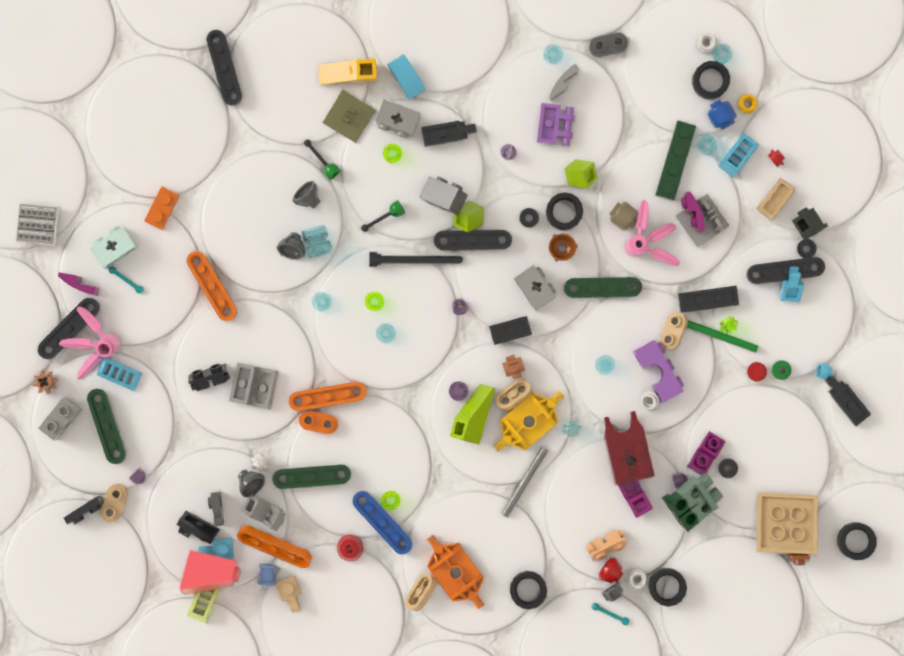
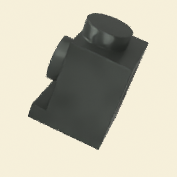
M806 207L797 213L798 217L792 220L804 241L828 227L827 223L823 224L814 207L811 209Z

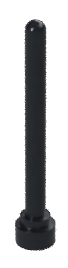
M369 252V267H377L381 263L460 264L463 262L461 256H381L377 252Z

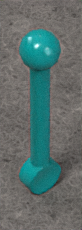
M111 266L109 268V273L117 275L123 281H125L130 286L135 288V291L137 293L143 292L144 289L142 286H137L136 284H134L132 281H130L125 276L116 271V268L114 266Z
M598 603L592 604L593 610H599L621 621L623 625L629 624L627 617L622 618L601 608Z

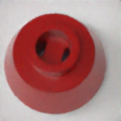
M351 534L343 536L337 544V553L345 561L359 559L364 550L361 539Z
M610 558L604 564L598 574L601 581L613 583V581L618 582L624 573L621 571L623 567L617 558Z

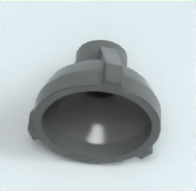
M307 181L296 191L292 201L296 205L315 208L318 206L321 200L317 196L318 188L314 181Z
M290 233L277 245V251L286 258L298 260L305 256L306 250L301 240V235L298 233Z
M247 470L241 471L238 474L241 495L247 498L250 494L255 495L265 484L266 478L264 475L252 471L248 472Z

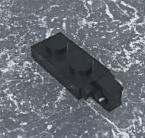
M460 120L421 127L425 147L468 139V134L477 133L476 124L465 125V121L460 122Z
M834 376L825 380L831 388L828 391L831 398L854 426H858L871 415L848 384H845L843 381L838 382Z

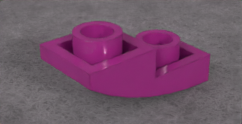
M685 192L684 197H681L682 209H685V213H693L694 216H691V227H695V232L704 231V218L698 202L691 192Z
M709 431L693 454L687 467L699 475L707 473L726 441Z

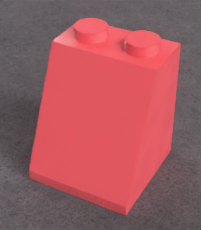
M190 550L179 589L182 594L189 595L232 587L234 582L239 581L241 570L238 567L237 561Z

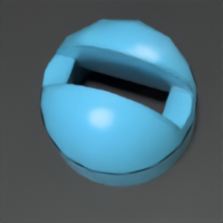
M819 363L817 366V378L828 379L833 373L832 367L826 363Z

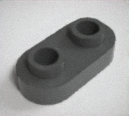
M619 32L595 37L589 44V51L594 57L621 53L626 49L628 39L623 33ZM620 39L622 44L616 45L615 40ZM598 43L602 44L603 48L600 50L596 48V44Z

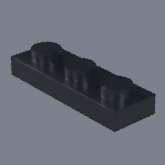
M737 286L677 294L680 313L739 305Z

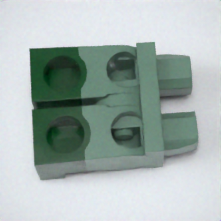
M706 473L699 478L693 475L689 478V481L683 483L671 495L667 493L662 497V500L675 519L687 532L706 518L712 510L718 509L719 507L716 503L723 497L716 487L709 492L706 490L714 483Z

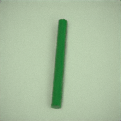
M688 320L687 328L749 351L757 352L758 345Z

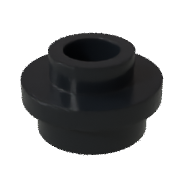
M526 208L520 213L519 220L524 227L531 228L538 223L539 215L536 210ZM532 215L533 220L528 222L525 216Z
M810 239L801 240L797 245V253L802 258L813 257L817 251L815 242ZM805 245L809 247V252H804L803 247Z
M724 459L719 463L718 471L724 478H732L738 472V465L732 459ZM726 465H731L732 470L730 472L725 471Z

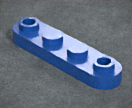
M357 492L352 500L353 506L396 553L407 554L412 548L411 538L368 492ZM360 497L366 498L365 504H360ZM401 540L406 542V546L403 548L399 546Z

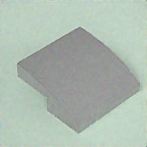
M237 363L229 401L270 410L279 371Z

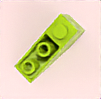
M479 384L455 417L450 437L479 445L495 392L494 387Z

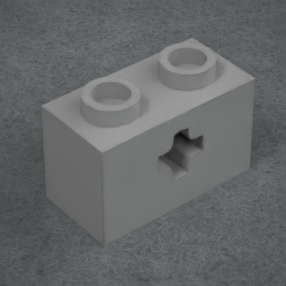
M383 99L375 122L379 125V129L387 132L390 129L397 131L396 135L407 139L408 136L413 137L421 114ZM400 116L402 122L395 124L393 118Z
M533 265L515 277L514 281L534 310L537 311L556 298L554 295L556 290L551 283L547 284L543 279L545 274L541 268H536ZM533 282L541 284L540 292L531 289Z
M63 397L38 429L53 441L59 440L83 409L68 397Z

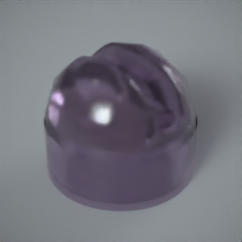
M506 144L501 148V156L505 160L510 161L516 157L517 150L513 145ZM510 148H511V149H512L511 156L508 158L509 151H510Z
M455 299L452 302L453 313L463 315L468 311L465 299Z
M138 468L129 479L135 484H142L146 480V474L143 469Z
M683 473L672 475L676 489H679L683 483L688 481L687 476Z

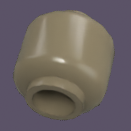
M618 202L609 214L611 215L610 221L623 231L629 227L633 229L636 225L638 210L627 202Z

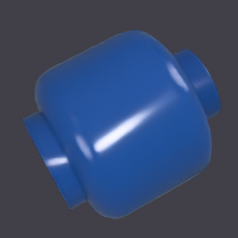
M718 100L710 105L711 109L707 115L715 128L723 130L735 123L734 119L737 115L729 101L721 102V100Z

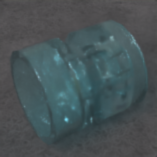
M326 225L315 226L301 232L304 242L309 244L306 248L309 258L333 252L330 241L326 240L329 236Z

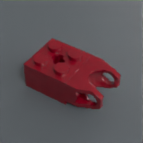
M635 411L630 412V428L626 432L616 431L609 417L604 418V441L615 486L655 476L644 428L638 421ZM628 456L635 460L633 467L625 463L628 460Z

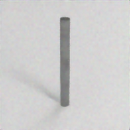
M540 448L501 514L508 518L547 454V449Z

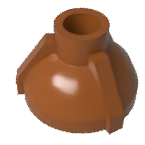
M564 233L552 235L553 238L550 240L548 248L554 261H566L572 258L576 248H578V244L575 243L574 239ZM564 245L565 251L560 252L558 246Z

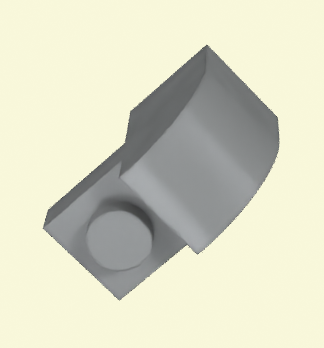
M250 494L242 510L250 518L264 523L274 531H278L286 515L283 509L253 494Z

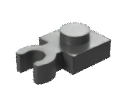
M221 491L210 493L211 497H208V506L214 514V526L224 525Z
M617 582L603 591L602 595L606 601L613 602L622 596L624 590Z

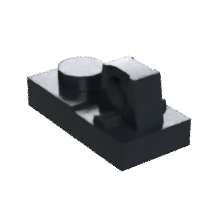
M188 511L184 512L176 524L179 526L178 533L187 538L193 534L201 541L210 545L220 531L219 528Z

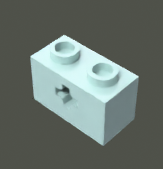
M117 226L109 231V236L104 239L101 237L92 243L94 246L90 250L102 268H109L139 248L126 228H119ZM111 242H113V243L116 244V245H115V248H116L115 251L112 250V249H109V248L112 247L111 244H110Z

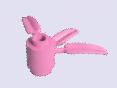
M646 200L641 201L636 221V227L639 228L638 235L633 236L626 242V253L631 257H639L646 251L651 253L654 259L679 266L680 261L668 252L659 248L648 249L649 241L656 242L674 231L676 226L673 223L664 225L650 232L647 239L641 236L642 229L647 227L649 212L648 202Z
M77 307L78 313L94 332H98L102 337L97 343H91V340L87 338H71L59 342L60 346L68 348L90 349L91 347H96L98 354L93 353L77 373V379H82L101 362L100 356L110 357L120 347V340L113 333L104 334L100 330L102 324L87 309Z

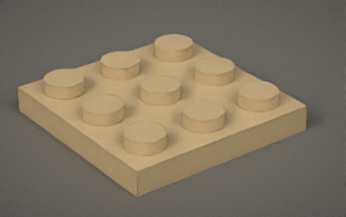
M758 492L756 552L817 555L818 495Z

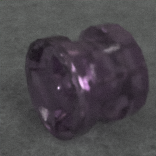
M460 381L454 382L449 388L450 397L456 401L464 400L468 395L467 385Z

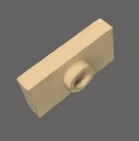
M779 178L756 210L772 221L796 189L782 178Z

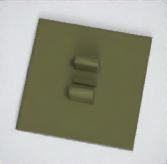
M342 90L322 123L356 143L376 109Z

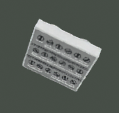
M19 203L15 242L56 246L60 207Z

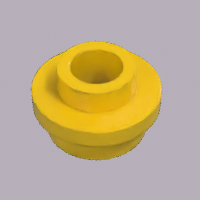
M745 94L738 100V108L745 114L754 112L758 106L757 99L751 94ZM749 101L751 106L745 107L744 102Z

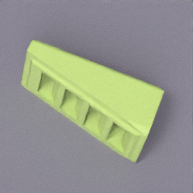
M216 589L214 593L209 591L196 593L187 616L206 623L220 589ZM201 593L212 597L211 600L200 597ZM197 602H203L207 604L208 607L205 608L201 605H198ZM195 608L205 612L204 616L194 612Z

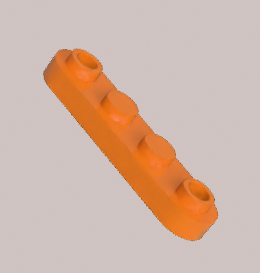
M199 251L191 252L187 257V265L216 314L221 320H233L237 315V308L207 257ZM196 258L201 259V263L199 265H195L194 260ZM226 308L231 310L229 315L224 314Z
M351 382L297 391L290 395L289 406L295 411H303L361 401L365 398L367 390L363 383ZM355 388H359L361 390L359 395H355L353 393V390ZM298 397L303 400L301 405H297L295 402Z
M244 525L237 533L238 540L243 544L297 567L307 568L312 561V555L308 550L252 526Z

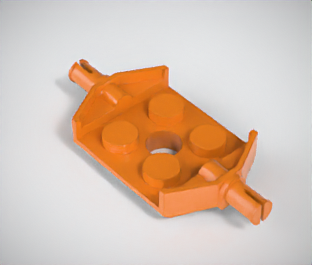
M434 535L430 536L427 540L434 548V552L427 565L430 572L452 602L469 599L470 601L472 600L477 609H480L485 604L478 597L477 592L484 580V576L479 572L459 542L442 545ZM453 567H458L461 570L460 577L453 578L450 575V570Z

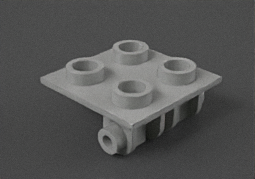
M708 194L697 200L704 218V231L695 232V227H691V216H694L693 213H685L684 209L676 215V218L697 248L730 226Z

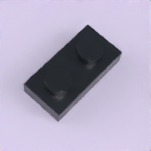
M527 316L489 326L494 345L532 335Z
M97 496L63 519L67 524L73 522L76 525L85 519L83 515L90 512L93 514L100 510V505L104 501L101 496Z

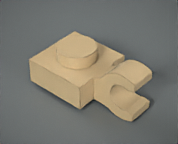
M295 576L276 582L282 601L288 600L292 613L300 610L301 608L296 596L301 595V591Z

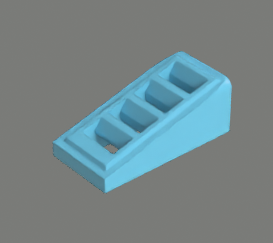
M743 133L719 164V167L730 176L735 177L759 144ZM743 142V143L746 144L748 147H750L751 150L749 151L747 148H745V147H744L743 145H741L740 143ZM738 148L740 151L746 154V156L742 155L736 149ZM731 155H734L737 159L741 161V163H739Z
M104 357L97 375L135 391L142 373ZM111 364L112 366L107 375L105 374V371L108 365ZM116 367H119L116 377H112ZM126 370L127 373L123 381H121L120 378L123 374V371ZM131 373L135 374L131 384H127Z

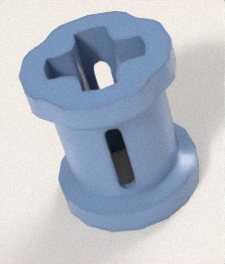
M259 564L261 574L258 584L275 586L274 570L277 569V565Z

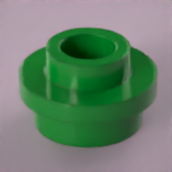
M780 360L773 364L772 374L776 379L785 380L791 375L792 369L788 362ZM781 366L785 368V372L783 374L779 373V368Z

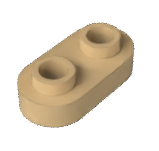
M673 312L668 316L660 336V343L664 349L673 351L680 346L688 325L687 317L684 314ZM678 318V323L674 325V320ZM668 337L672 338L670 343H667Z
M517 379L497 394L495 399L497 406L502 411L512 410L531 395L532 387L526 379ZM522 388H525V391L523 393H520V390ZM510 400L508 404H504V402Z
M114 484L109 487L100 512L104 521L111 523L121 517L128 496V491L124 485ZM115 490L119 491L120 496L118 498H116L113 494ZM108 509L113 510V516L107 514Z
M428 573L419 576L406 597V606L409 609L420 611L425 606L436 588L437 582L434 576Z

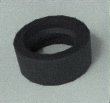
M717 61L702 63L692 76L694 91L704 99L713 100L719 98L727 91L730 85L728 69ZM708 69L717 70L723 79L721 87L713 92L703 89L700 84L701 74Z
M567 192L558 193L553 196L546 207L547 220L553 227L559 230L574 228L583 216L581 201L575 195ZM568 200L574 204L576 215L572 221L562 223L555 219L553 208L557 202Z
M851 522L840 529L837 536V545L844 556L853 560H864L874 553L877 547V538L875 532L869 526L860 522ZM861 530L867 535L868 545L864 551L854 553L847 548L845 543L846 536L850 531Z
M663 568L653 573L649 580L648 588L650 595L657 603L669 607L677 605L684 599L687 584L682 574L675 569ZM667 575L673 576L679 583L678 593L669 599L659 596L656 590L658 580Z
M520 572L510 583L511 598L522 609L531 610L537 608L547 597L546 583L541 575L536 572ZM527 578L535 580L540 587L539 596L530 602L523 601L517 594L519 582Z

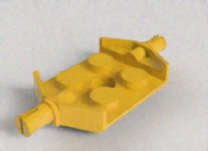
M559 391L548 399L532 393L527 399L500 419L503 437L493 445L498 452L509 444L523 450L529 448L558 423L555 406L564 398L563 394ZM532 416L535 423L532 427L524 425L525 417Z

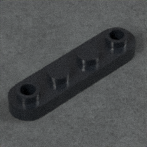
M212 30L208 33L206 41L221 95L227 105L237 106L242 101L243 96L227 38L222 31ZM220 38V43L215 44L214 39ZM232 93L236 94L234 100L229 98Z
M463 230L440 231L434 237V245L441 251L505 250L512 243V236L506 230H472L468 233ZM499 237H504L506 242L504 244L499 243ZM441 238L447 239V243L445 245H442L440 243Z
M819 257L756 264L748 268L746 277L752 284L789 280L790 267L799 268L798 272L801 273L800 279L817 277L825 271V263ZM812 264L817 265L816 271L811 269ZM754 271L759 273L758 278L753 277Z
M93 298L83 299L40 342L37 349L40 357L44 359L55 358L65 348L60 346L59 342L64 339L75 338L88 325L78 313L77 307L87 309L88 305L92 304L94 309L90 313L96 317L100 312L99 302ZM48 346L52 347L51 353L46 352Z

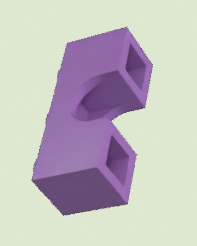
M652 340L632 351L642 369L649 365H656L660 368L661 379L652 385V388L658 394L661 403L684 392L682 389L684 384L679 376L676 377L672 370L675 368L670 359H665L663 355L665 350L660 342Z

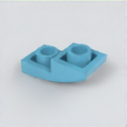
M404 54L387 64L407 99H411L425 90L419 76Z

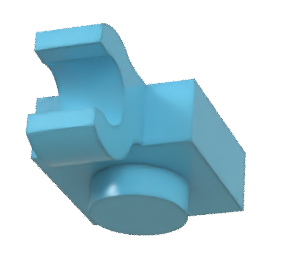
M790 267L789 281L783 280L779 296L781 301L800 302L804 285L802 281H799L801 273L798 272V267Z
M232 538L214 539L212 546L198 547L201 553L213 554V556L225 559L234 558Z

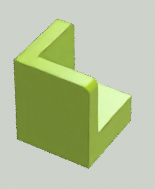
M575 159L564 169L569 186L588 189L598 179L594 162Z
M472 201L464 203L459 215H454L453 226L467 233L484 224V207Z

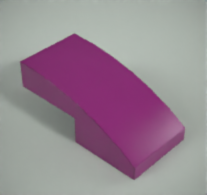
M58 272V277L71 287L98 296L99 288L81 285L82 277Z
M638 481L618 485L636 518L653 509Z

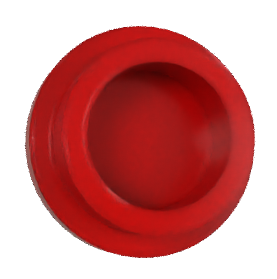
M770 150L771 153L768 157L776 167L783 166L785 164L783 162L785 159L783 154L779 150Z
M754 362L749 365L747 375L752 381L759 382L766 377L767 369L764 364Z

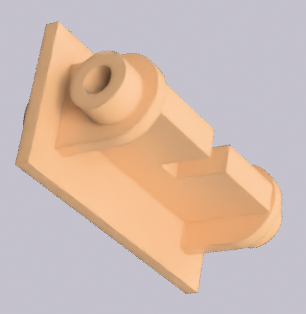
M616 529L604 535L607 540L606 543H603L601 537L588 543L589 545L586 548L591 553L592 561L596 559L597 561L607 557L608 553L618 552L625 548V545L628 543L621 529L618 531Z

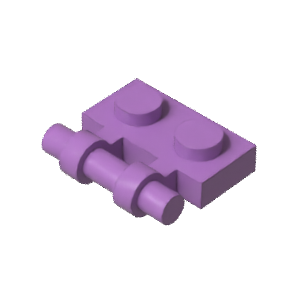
M541 103L537 143L556 145L557 137L563 138L562 146H570V139L573 138V132H571L572 122L575 121V115H573L574 107L567 106L565 114L560 113L561 105ZM559 120L565 121L564 131L558 130Z

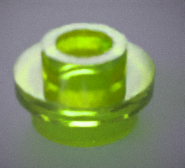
M389 144L383 150V157L388 163H397L402 157V150L396 144ZM394 150L396 156L390 157L389 152Z
M371 292L365 297V306L370 311H379L384 305V298L378 292ZM373 298L378 299L377 305L371 304Z
M729 317L720 322L721 332L731 333L737 329L736 326L739 325V322L734 317Z
M387 491L381 497V504L387 510H395L400 505V496L395 491ZM393 497L395 499V502L393 504H389L387 502V498Z

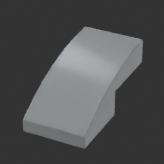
M576 64L566 70L555 83L549 96L550 101L567 91L568 86L565 82L579 73L580 69Z

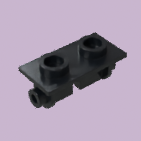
M219 363L214 364L206 370L198 369L188 375V383L192 391L209 388V380H212L213 385L216 386L226 383L230 379L229 373L226 372V363L222 365Z

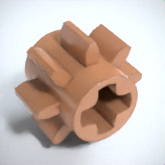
M514 354L505 357L507 362L502 363L506 376L512 375L513 379L522 377L521 372L525 371L521 357L515 358Z
M41 370L40 376H34L37 380L33 386L39 388L38 393H42L45 390L47 394H51L50 389L58 388L55 385V381L59 379L52 377V371L46 375L45 371ZM43 379H47L48 386L44 385Z

